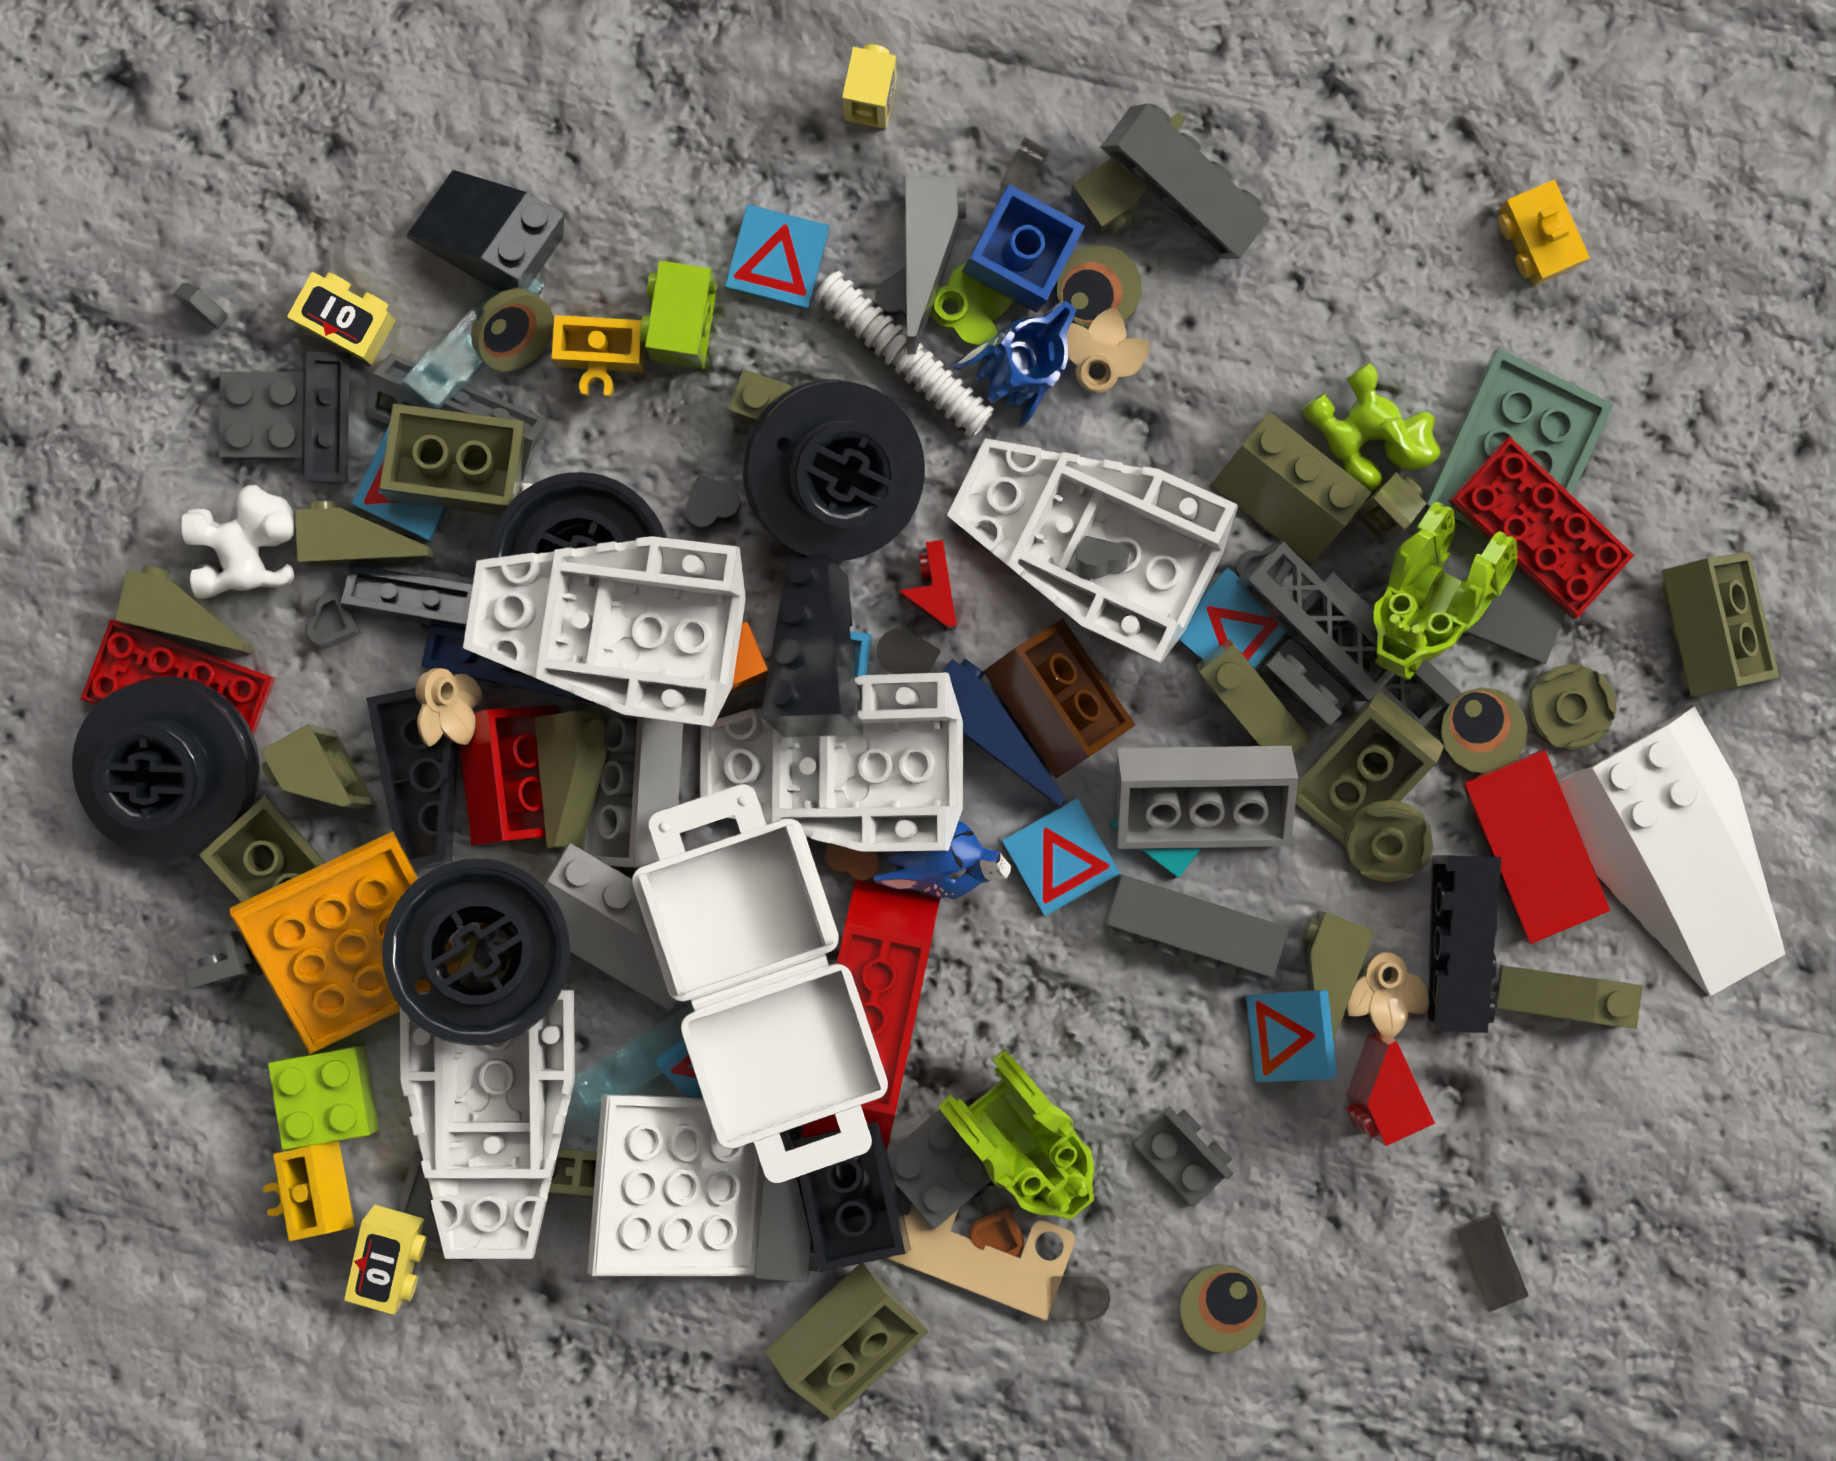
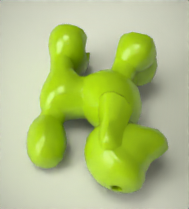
M1368 362L1346 377L1357 401L1353 404L1348 416L1344 420H1338L1333 416L1335 406L1326 393H1322L1301 408V411L1306 420L1314 424L1325 435L1331 452L1343 460L1344 471L1368 490L1374 491L1382 482V474L1372 461L1363 457L1360 453V448L1368 440H1385L1386 456L1393 464L1406 470H1420L1430 466L1439 458L1441 450L1435 442L1432 433L1435 417L1429 412L1420 411L1403 420L1398 407L1391 400L1377 395L1375 388L1379 375L1376 367Z

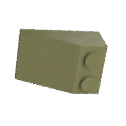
M1379 691L1371 701H1367L1300 777L1297 786L1296 804L1345 845V833L1348 823L1360 809L1374 802L1387 800L1400 802L1437 764L1444 745Z

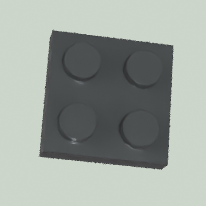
M220 372L219 458L223 460H302L303 372Z
M940 1109L887 1154L896 1185L934 1230L991 1181L981 1159L960 1136Z

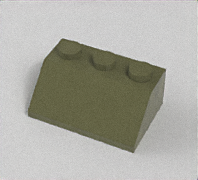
M393 403L380 490L386 500L502 515L506 507L520 493L525 423L520 420Z
M1271 412L1266 414L1210 485L1211 488L1226 500L1237 504L1240 511L1278 541H1284L1296 555L1310 566L1342 531L1372 493Z
M1750 551L1706 558L1662 570L1664 579L1662 586L1663 594L1670 605L1674 622L1672 632L1675 641L1680 647L1684 664L1682 675L1686 685L1689 687L1691 697L1779 677Z
M307 724L260 750L266 762L261 764L262 770L274 787L279 785L284 791L342 807L371 809L377 806L336 730Z
M267 796L261 798L199 854L240 902H244L326 863Z
M861 1263L846 1274L820 1301L816 1302L791 1328L782 1333L765 1353L786 1384L833 1421L929 1331L886 1282L868 1266Z

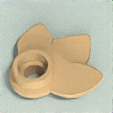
M1110 308L1098 314L1088 329L1071 323L1067 332L1068 358L1076 365V378L1085 390L1092 393L1105 392L1114 386L1118 377L1135 374L1144 364L1150 349V342L1146 339L1126 338L1125 324L1116 308ZM1095 363L1102 364L1105 367L1103 376L1100 378L1091 377L1089 375L1091 365Z
M434 668L423 673L416 683L415 692L417 700L422 705L417 717V727L424 744L428 747L434 745L441 738L442 734L454 743L468 744L473 737L476 726L475 714L472 708L477 706L483 698L478 683L467 674L453 675L449 670L443 668Z
M1380 952L1373 955L1366 963L1364 976L1357 979L1346 1010L1347 1015L1354 1017L1369 1013L1370 1019L1379 1034L1392 1039L1404 1028L1408 1019V1012L1414 1014L1427 1013L1429 996L1423 981L1418 976L1407 972L1404 961L1398 955L1390 952ZM1390 967L1392 969L1391 978L1389 981L1384 982L1382 973L1384 969Z

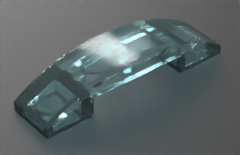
M536 277L527 290L540 295L545 288V283ZM487 285L484 288V296L434 352L429 350L402 380V384L435 409H439L457 394L485 365L476 355L471 344V328L475 319L479 322L480 317L483 315L484 312L481 310L488 300L501 292Z
M692 1003L575 1076L573 1086L592 1117L600 1113L602 1094L629 1095L663 1073L655 1060L683 1037L681 1022L688 1013L694 1011Z

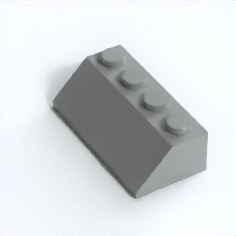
M589 703L588 711H603L607 756L583 846H580V849L608 866L640 868L660 861L649 829V820L655 813L680 804L679 787L682 765L683 723L627 716L598 703Z
M1292 746L1117 748L1115 777L1117 849L1291 846L1298 786V774Z
M569 843L561 851L542 885L551 893L563 913L569 932L570 953L671 1011L677 1000L673 999L667 991L633 889L632 879Z

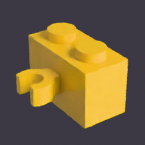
M1555 179L1506 200L1498 209L1500 212L1498 216L1500 230L1507 240L1512 239L1518 252L1515 256L1518 270L1525 279H1530L1533 287L1579 268L1590 258Z
M554 315L552 360L558 368L588 369L582 375L579 383L583 396L589 397L590 384L595 380H601L604 382V396L611 398L614 392V383L608 375V371L644 373L645 349L644 342L640 341L642 320Z
M339 1141L273 1154L278 1182L265 1185L263 1192H277L280 1197V1203L277 1207L268 1209L267 1214L269 1216L284 1215L289 1241L355 1227Z

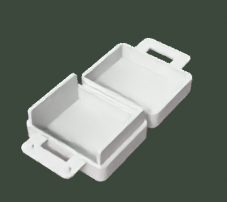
M745 784L655 813L649 820V829L660 861L638 868L633 874L632 885L669 995L677 1001L691 1000L694 1011L688 1013L683 1018L681 1033L718 1142L728 1149L738 1148L754 1142L764 1174L773 1183H781L866 1153L871 1147L872 1138L861 1105L881 1098L887 1091L888 1080L851 971L841 964H828L825 954L836 948L839 935L803 827L798 821L790 818L766 825L755 790ZM735 815L741 834L685 852L679 833ZM835 1114L841 1133L787 1152L785 1151L780 1136L781 1132Z

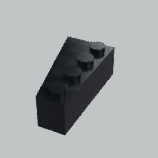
M827 554L787 556L761 718L783 737L863 735L862 720L858 717L857 702L860 701L859 685L855 682L853 662H856L855 646L851 643L850 627L853 626L849 580L844 571Z
M416 688L368 697L366 700L392 831H394L413 869L452 862L458 744L448 739L444 734L434 745L428 747L424 744L417 727V717L422 705L417 700Z
M1432 855L1427 1029L1443 1032L1488 1033V1024L1494 1022L1495 1000L1494 997H1491L1492 980L1496 976L1497 967L1494 947L1498 926L1497 908L1501 857Z

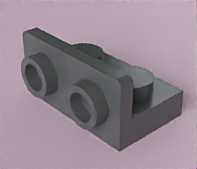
M1288 639L1260 668L1322 728L1330 726L1342 714L1340 710L1352 698V695L1294 639Z
M239 931L222 933L227 955L224 956V953L198 959V968L185 971L189 988L214 989L263 975L259 964Z
M1169 1106L1132 1143L1176 1190L1195 1207L1224 1178L1228 1180L1234 1174L1226 1166L1232 1159L1215 1141L1207 1146L1196 1133L1202 1127L1185 1109L1177 1114Z

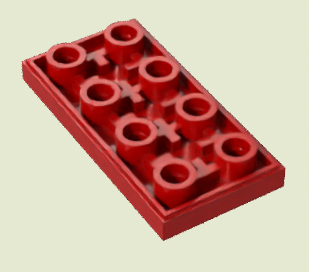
M1510 436L1499 444L1448 500L1489 541L1498 531L1505 533L1506 536L1515 538L1517 541L1516 566L1572 619H1577L1635 556Z
M110 618L80 700L97 705L112 692L147 678L158 676L185 677L204 683L224 695L240 711L254 736L275 677Z
M1539 750L1462 783L1491 856L1501 857L1500 878L1528 944H1533L1611 911L1546 750Z

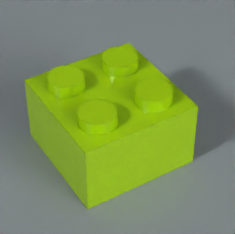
M659 260L657 273L650 272L647 284V298L651 299L650 316L643 315L640 327V341L644 342V349H647L653 362L704 370L718 287L711 268Z
M365 1044L284 1058L268 1063L282 1150L367 1136L380 1130Z

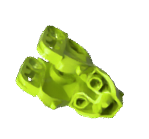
M1438 501L1434 502L1417 527L1418 533L1407 539L1398 548L1394 556L1386 592L1374 605L1373 622L1378 635L1376 651L1378 658L1375 662L1378 666L1406 680L1413 676L1424 661L1440 656L1448 648L1455 645L1463 633L1475 625L1495 597L1499 598L1517 564L1516 539L1498 531L1492 537L1482 555L1478 553L1475 555L1467 580L1461 581L1446 574L1443 566L1451 555L1447 551L1454 539L1456 526L1454 510L1448 506L1444 507Z
M1004 1048L991 1059L997 1066L994 1071L1001 1080L990 1088L985 1095L967 1107L960 1098L956 1101L950 1094L937 1106L981 1159L994 1185L1008 1190L1021 1208L1039 1215H1054L1072 1220L1094 1201L1092 1186L1094 1163L1091 1150L1076 1134L1073 1119L1047 1099Z

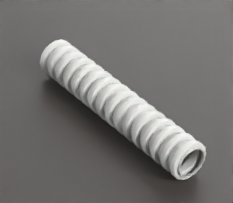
M840 271L832 273L817 289L814 300L818 303L824 302L826 304L824 309L828 312L834 311L836 313L834 318L838 321L843 319L846 322L844 327L848 330L853 328L856 331L854 335L858 339L863 337L866 340L864 344L868 348L873 346L876 349L874 353L878 357L882 355L886 357L884 362L888 366L891 364L896 366L894 371L898 375L901 373L905 374L904 380L908 384L914 382L916 384L914 389L918 393L924 391L926 393L924 398L927 401L933 399L936 402L934 407L937 410L943 408L946 411L944 416L947 419L953 417L956 420L954 425L957 428L963 426L966 429V436L976 435L992 417L994 408L990 405L985 407L982 404L984 399L980 396L975 398L972 395L974 390L970 387L965 389L962 386L964 382L960 378L955 380L952 377L954 373L950 369L945 371L942 368L944 364L940 360L937 362L932 360L934 355L930 351L927 353L923 352L924 346L921 343L916 354H907V335L902 333L904 328L900 324L895 327L892 324L894 319L891 316L885 318L882 315L884 310L881 307L875 309L872 306L874 301L871 298L865 300L862 290L857 289L855 291L853 289V282L850 280L845 282L843 280V273Z

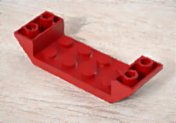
M855 880L837 964L846 966L852 973L888 1080L887 1091L881 1098L861 1105L866 1123H879L887 1151L940 898ZM835 1114L804 1124L801 1136L812 1137L839 1131L840 1128Z

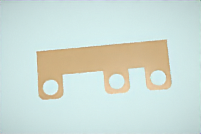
M913 1204L909 1214L904 1213L911 1250L906 1254L888 1257V1259L1047 1320L1075 1244V1236L1070 1230L1047 1221H1037L1031 1228L1021 1258H1018L987 1245L984 1250H980L973 1244L972 1239L951 1232L958 1210L935 1230ZM1054 1232L1061 1237L1064 1248L1062 1254L1057 1259L1044 1260L1037 1254L1035 1243L1042 1233Z

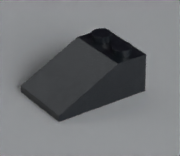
M452 170L407 233V239L500 293L514 288L528 289L563 238L564 213L526 191Z
M878 1122L867 1124L872 1144L866 1153L799 1176L819 1272L902 1255L911 1250L902 1204ZM841 1131L792 1141L793 1149L839 1134Z

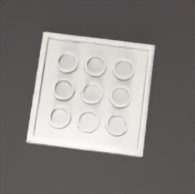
M602 1094L587 1273L592 1276H755L764 1171L754 1142L734 1149L723 1147L716 1138L703 1097Z

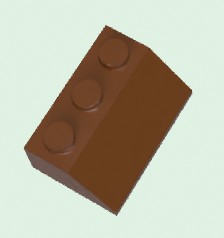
M1064 619L1015 647L983 671L1056 779L1135 726V723Z

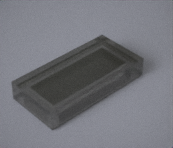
M1495 1213L1453 1228L1486 1311L1491 1312L1529 1296Z

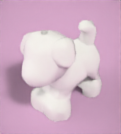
M248 485L241 489L237 495V519L223 524L215 522L211 512L206 509H192L182 515V535L185 544L207 545L214 548L223 568L221 572L217 566L206 563L198 565V569L191 571L190 582L195 598H210L230 589L236 591H246L257 587L280 589L292 583L294 571L291 565L286 564L276 572L267 571L259 556V547H275L289 541L293 536L295 517L287 500L268 494L257 485Z

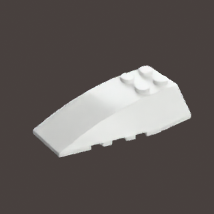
M985 438L947 516L1080 626L1161 664L1185 632L1223 555L1238 505L1160 469L1144 466L1143 468L1123 465L1122 462L1080 457L1077 454L1066 452L1061 454L1044 451L1037 447ZM1084 536L1119 543L1127 547L1129 550L1127 569L1118 574L1106 573L1104 576L1094 579L1078 574L1074 569L1076 552Z
M650 536L636 538L635 541L620 543L614 541L577 549L570 547L540 554L527 553L477 560L463 648L627 716L713 727L733 686L746 597L740 548L737 546Z
M949 673L862 675L856 677L855 682L859 685L860 701L857 702L858 717L862 720L863 735L783 737L761 718L762 708L749 709L716 719L713 727L701 726L700 798L745 784L755 790L766 825L786 818L794 819L801 824L805 836L808 838L862 852L948 851L963 810V720ZM732 815V816H729V817H728V818L736 819L735 815Z
M1692 706L1656 726L1654 732L1591 767L1579 769L1558 782L1596 876L1611 890L1610 893L1642 923V927L1661 943L1669 952L1668 954L1708 996H1712L1784 956L1785 950L1738 782L1695 706Z
M562 989L560 996L550 1011L528 1031L505 1042L484 1046L460 1045L435 1037L413 1022L400 1007V1080L404 1096L408 1097L412 1113L410 1121L414 1136L417 1135L423 1157L421 1165L424 1177L428 1178L433 1197L431 1205L445 1259L534 1258L575 1080L574 990ZM417 991V992H418L419 994H421V995H425V994H427L429 991Z

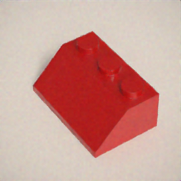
M557 705L488 709L474 712L476 726L473 737L468 744H459L471 846L546 837L535 718L558 714Z
M1376 1032L1368 1035L1346 1093L1351 1105L1346 1106L1345 1109L1356 1131L1360 1130L1363 1135L1367 1134L1370 1140L1375 1139L1381 1144L1388 1146L1434 1125L1435 1121L1398 1042Z

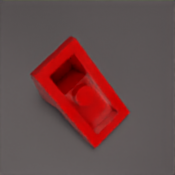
M943 540L926 542L927 553L919 554L922 580L931 579L932 585L899 590L898 594L945 629H956L957 625Z

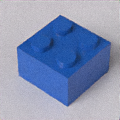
M1009 184L999 198L961 272L1037 313L1047 301L1085 226Z

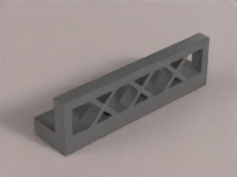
M392 353L388 355L373 373L364 415L390 425L392 410L379 405L381 393L383 392L395 397L401 405L524 421L521 481L527 475L534 447L545 434L548 419Z
M1284 541L1279 542L1257 567L1247 569L1236 580L1311 657L1352 695L1356 702L1371 701L1395 675L1383 669L1372 680L1364 672L1362 651H1377L1378 636ZM1281 556L1293 567V585L1279 586L1266 573ZM1301 577H1302L1309 585H1301ZM1315 590L1323 598V616H1309L1302 609V591ZM1285 591H1293V599ZM1332 608H1333L1340 616H1332ZM1315 621H1323V629ZM1332 621H1346L1353 628V647H1340L1332 639ZM1362 638H1363L1370 646H1362ZM1346 652H1354V660Z
M1334 572L1327 576L1323 582L1377 635L1373 622L1374 610ZM1314 590L1302 603V609L1307 612L1321 596ZM1335 621V625H1332V630H1336V640H1333L1340 647H1343L1342 630H1353V628L1349 624H1342V621ZM1367 651V654H1362V660H1367V670L1364 667L1363 670L1374 680V659H1377L1378 655L1374 654V651ZM1346 652L1354 660V655ZM1424 661L1411 677L1415 683L1405 684V679L1398 676V684H1385L1380 690L1423 728L1443 706L1449 705L1461 693L1429 661ZM1388 689H1399V700ZM1405 689H1422L1434 700L1432 705L1419 718L1406 707Z

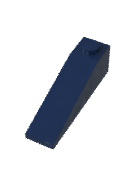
M430 625L421 667L429 669L443 668L449 670L452 674H467L479 680L595 704L593 701L464 649L465 631Z
M965 658L961 664L952 659L942 673H949L963 720V735L1055 805L1061 806L1065 797L991 689L981 680L985 675L984 672Z

